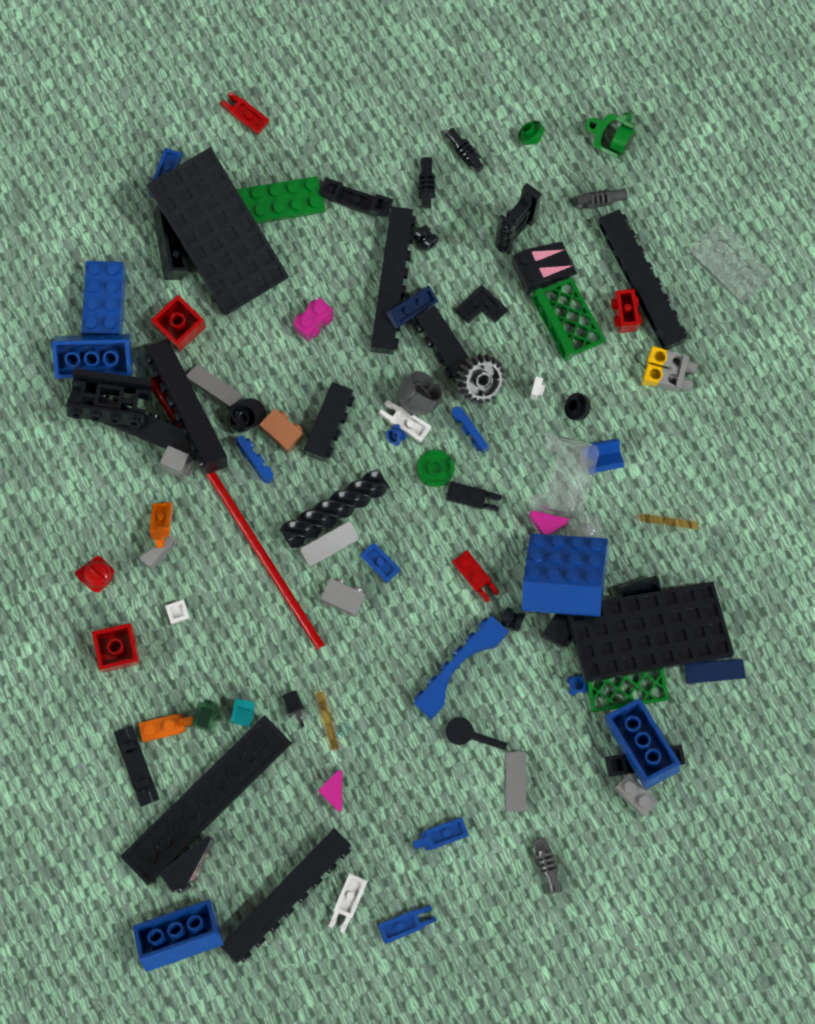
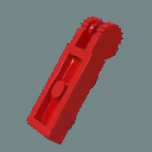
M229 92L227 96L236 103L234 106H231L225 100L220 102L224 109L256 135H259L270 123L267 117L232 92Z
M468 550L452 561L457 570L486 603L490 601L489 596L481 589L486 584L493 594H499V590Z

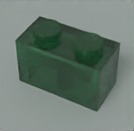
M206 699L204 703L198 702L192 722L195 728L215 733L221 713L216 702Z

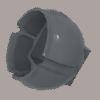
M415 371L402 380L396 400L410 416L424 415L430 413L439 405L442 398V390L439 384L433 383L434 379L430 375L421 371Z

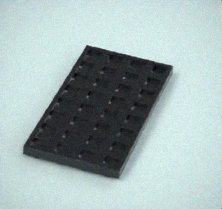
M211 147L146 185L225 316L289 278Z
M714 582L602 600L600 617L566 614L584 683L729 658L735 655Z

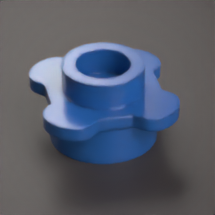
M394 424L392 429L387 430L386 437L390 443L398 446L402 440L406 439V434L400 429L399 424Z
M582 674L567 678L571 695L588 691Z

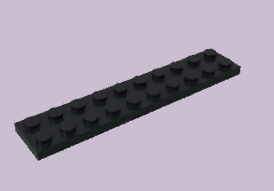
M264 715L120 857L149 885L160 875L159 872L171 864L292 745V742Z

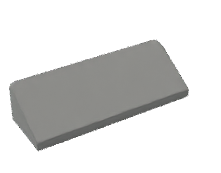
M196 365L186 375L190 383L229 409L243 397L241 393L199 365Z
M348 521L301 547L300 552L309 567L358 541L360 538L351 521Z
M526 751L506 752V812H526Z

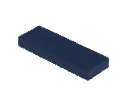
M427 286L387 311L386 314L396 329L437 303L438 300L430 286Z
M743 659L684 665L687 684L746 678Z

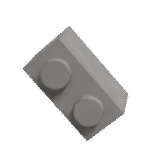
M167 447L160 461L164 472L186 480L187 476L190 477L194 470L190 455L173 447Z
M330 578L320 598L321 602L353 617H357L366 597L365 593H363L364 590L357 586L351 588L345 585L346 582L339 578H335V580Z
M630 773L613 788L641 817L645 816L658 803Z

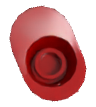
M97 555L77 570L75 575L90 590L100 593L102 589L110 584L115 571L105 560Z

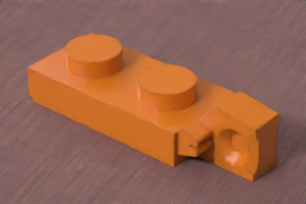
M172 502L152 504L149 531L151 539H154L156 543V548H163L165 546V537H169L173 512Z
M175 714L140 722L139 728L142 742L182 734V732H186L185 727L195 725L193 716L183 718L182 714Z

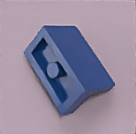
M618 438L582 445V461L587 474L624 467Z

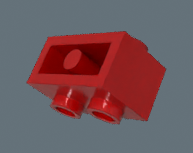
M635 289L618 290L615 292L613 299H611V308L615 310L616 314L614 316L615 328L618 327V333L636 332L642 324L641 314H638L639 299L635 295Z

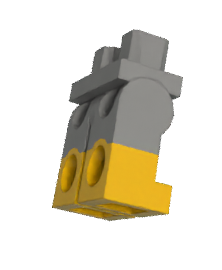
M652 346L641 384L677 393L680 390L690 392L693 380L684 378L685 373L694 375L698 364L689 361V356H682Z

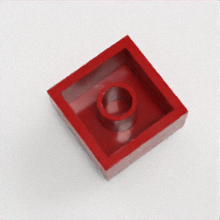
M179 295L151 319L153 327L166 340L168 339L178 352L184 349L206 328L204 319Z
M131 623L92 632L98 666L102 673L141 664L135 630Z

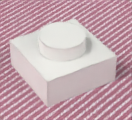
M536 376L530 399L538 400L539 395L543 396L545 385L542 384L543 378Z
M184 599L165 606L171 625L190 619Z

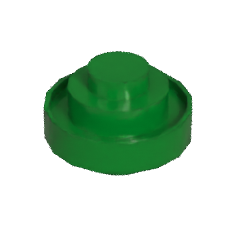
M539 121L528 122L519 131L518 139L523 145L536 144L541 140L544 127Z

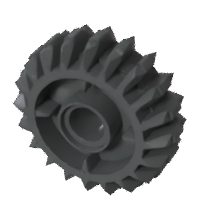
M479 353L478 356L472 355L471 360L465 358L466 364H460L462 370L457 371L460 377L455 378L459 383L457 388L460 390V394L466 400H471L474 404L477 402L483 404L484 401L490 402V397L497 399L496 393H502L500 387L505 386L502 381L507 379L503 375L506 371L502 368V363L496 357H491L490 354L484 355ZM484 375L483 380L478 382L479 377Z

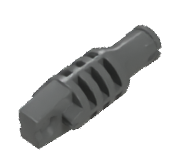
M626 188L614 191L604 189V191L588 192L577 196V209L603 207L615 201L627 200Z
M546 837L534 840L535 857L541 876L546 878L549 893H558L562 889L556 874L558 873V867Z

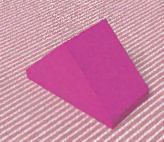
M531 510L529 515L538 532L552 535L567 526L569 518Z
M338 770L318 790L338 812H342V770Z

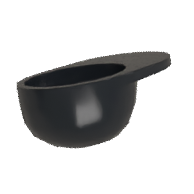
M247 398L236 403L229 410L227 421L233 430L242 433L259 425L266 418L267 413L260 401Z

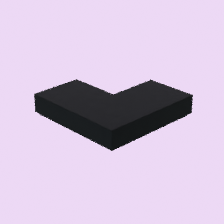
M481 285L455 311L468 324L481 311L495 324L508 312V309Z

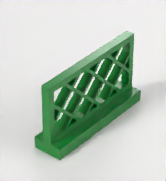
M572 277L547 288H539L534 291L531 299L564 361L606 342ZM570 284L573 290L572 294L562 292V287ZM552 292L557 294L556 300L548 299L546 293ZM560 296L570 299L568 306L558 303ZM572 300L581 304L580 311L570 307ZM556 307L566 310L564 317L556 314ZM568 311L578 315L576 322L566 319ZM581 316L589 319V326L579 323ZM564 323L575 326L573 333L565 331ZM577 327L587 331L585 338L575 335ZM589 332L597 334L599 340L595 342L588 340ZM573 339L583 342L582 347L575 350L572 344Z
M664 669L659 670L660 674L656 680L647 675L648 672H644L637 683L629 679V675L622 676L623 679L618 686L611 683L609 679H605L599 689H596L592 686L591 682H588L587 687L592 713L621 708L631 703H626L628 699L635 701L631 695L636 688L646 693L642 699L643 704L669 700ZM645 676L654 682L648 691L639 686ZM625 680L635 685L629 694L620 689ZM606 683L615 688L610 697L600 692ZM656 684L662 688L664 697L655 698L650 694ZM617 691L627 696L622 704H617L612 700ZM598 694L607 699L603 707L595 708L594 700Z

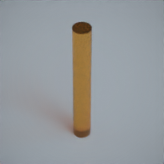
M641 514L640 518L642 522L698 529V522L647 514Z
M320 692L316 695L332 751L337 750L339 745L325 694Z

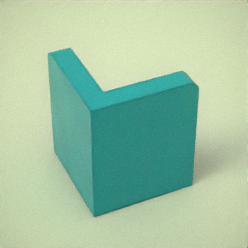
M235 698L230 722L250 727L256 703Z

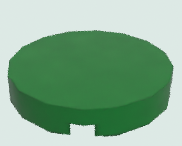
M430 450L424 453L418 460L417 474L420 480L427 486L441 487L450 482L455 467L452 458L444 451Z

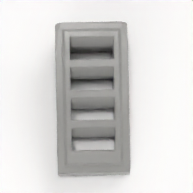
M171 535L165 539V546L163 548H156L155 546L141 555L139 559L151 570H154L176 545V538Z

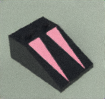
M563 242L529 248L512 256L511 263L526 295L539 288H545L577 274Z
M206 837L159 872L172 893H184L192 887L190 883L194 881L215 841L213 837Z

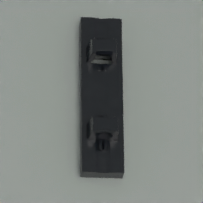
M129 726L114 732L140 807L160 800L134 727ZM136 749V750H134V751H131V752H129V753H126L128 750Z

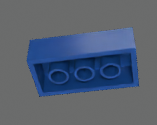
M86 261L82 335L123 334L126 267L124 262Z
M131 334L55 336L51 341L55 379L73 378L74 368L131 376L134 371Z
M640 698L605 716L607 728L623 754H625L627 761L645 790L680 772V761Z
M210 899L133 926L139 960L146 972L224 945L217 914Z

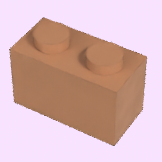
M274 408L259 426L265 434L289 453L303 438V429L297 423L292 424L288 420L287 414L282 410L277 411Z

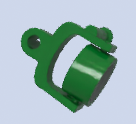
M625 112L620 116L611 113L603 121L594 117L586 122V129L596 135L594 146L615 158H619L620 155L626 153L636 130L632 129L635 123L631 122L632 115L629 112ZM613 120H617L623 124L620 125L615 133L609 149L602 144L603 135L608 125ZM592 122L596 123L595 128L592 126Z

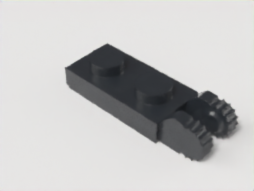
M450 481L446 501L497 512L499 507L494 504L484 503L485 498L499 501L502 496L497 493L487 492V490Z

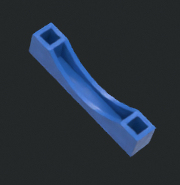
M493 616L489 619L485 617L478 625L480 629L476 634L472 632L466 638L467 644L463 648L459 646L452 654L454 656L450 663L446 661L439 669L442 672L437 677L434 675L427 682L429 687L424 692L420 690L413 698L416 700L414 706L430 720L444 707L446 688L457 667L475 653L496 648L509 633V630Z

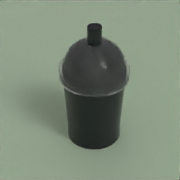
M291 691L286 693L282 697L288 712V718L293 723L300 724L301 728L305 727L303 722L307 718V710L304 708L298 692Z

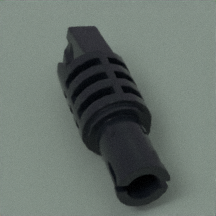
M454 128L449 129L445 136L454 145V151L468 167L472 165L477 172H480L484 168L479 160L481 156L467 140L460 137Z
M423 157L421 158V173L419 175V199H423L424 209L431 208V198H435V175L432 173V158Z

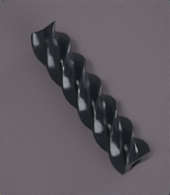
M380 470L370 471L361 480L350 483L345 490L335 492L329 500L321 501L312 510L302 512L296 520L284 523L279 530L289 547H300L306 538H314L320 534L323 528L333 527L339 518H347L352 515L355 508L367 506L371 498L382 497L390 486Z

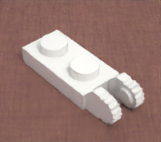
M387 400L385 402L386 407L396 413L391 416L387 412L380 410L378 412L379 416L389 421L392 425L399 424L400 429L404 433L422 443L432 426L415 415L410 416L403 407H398Z
M349 873L333 910L335 912L329 927L333 928L340 913L346 916L340 928V932L345 933L350 918L352 919L366 887L367 880Z

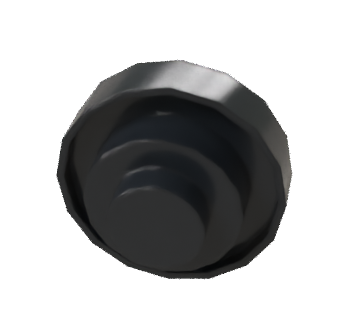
M573 393L565 403L566 416L575 421L585 419L591 409L589 398L581 393Z

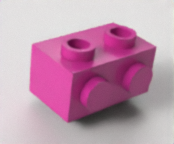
M320 297L316 301H311L307 306V310L303 314H298L294 319V330L309 342L312 338L314 339L321 331L320 329L324 325L327 326L333 320V309Z

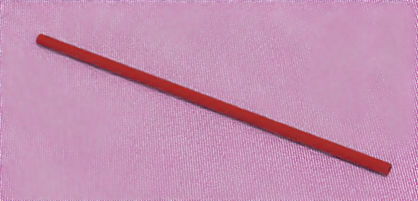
M154 377L150 378L152 391L171 421L177 423L174 418L175 412L173 408L170 409L167 404L166 394H162L158 381ZM178 423L176 427L182 428L181 424ZM215 472L207 474V478L316 650L324 647L325 644Z

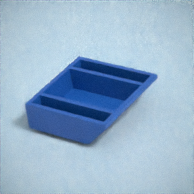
M530 533L523 577L522 611L600 617L609 552L608 538Z

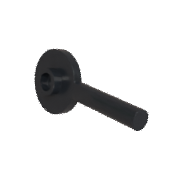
M454 718L446 726V736L455 745H464L472 739L505 750L507 747L506 742L473 732L472 724L465 718Z

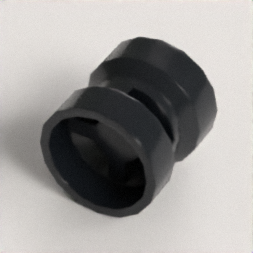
M427 225L422 226L414 235V239L417 242H421L422 247L426 251H429L439 241V237L433 234Z
M507 607L501 624L504 627H512L514 631L519 632L525 614L521 612L516 613L513 609Z

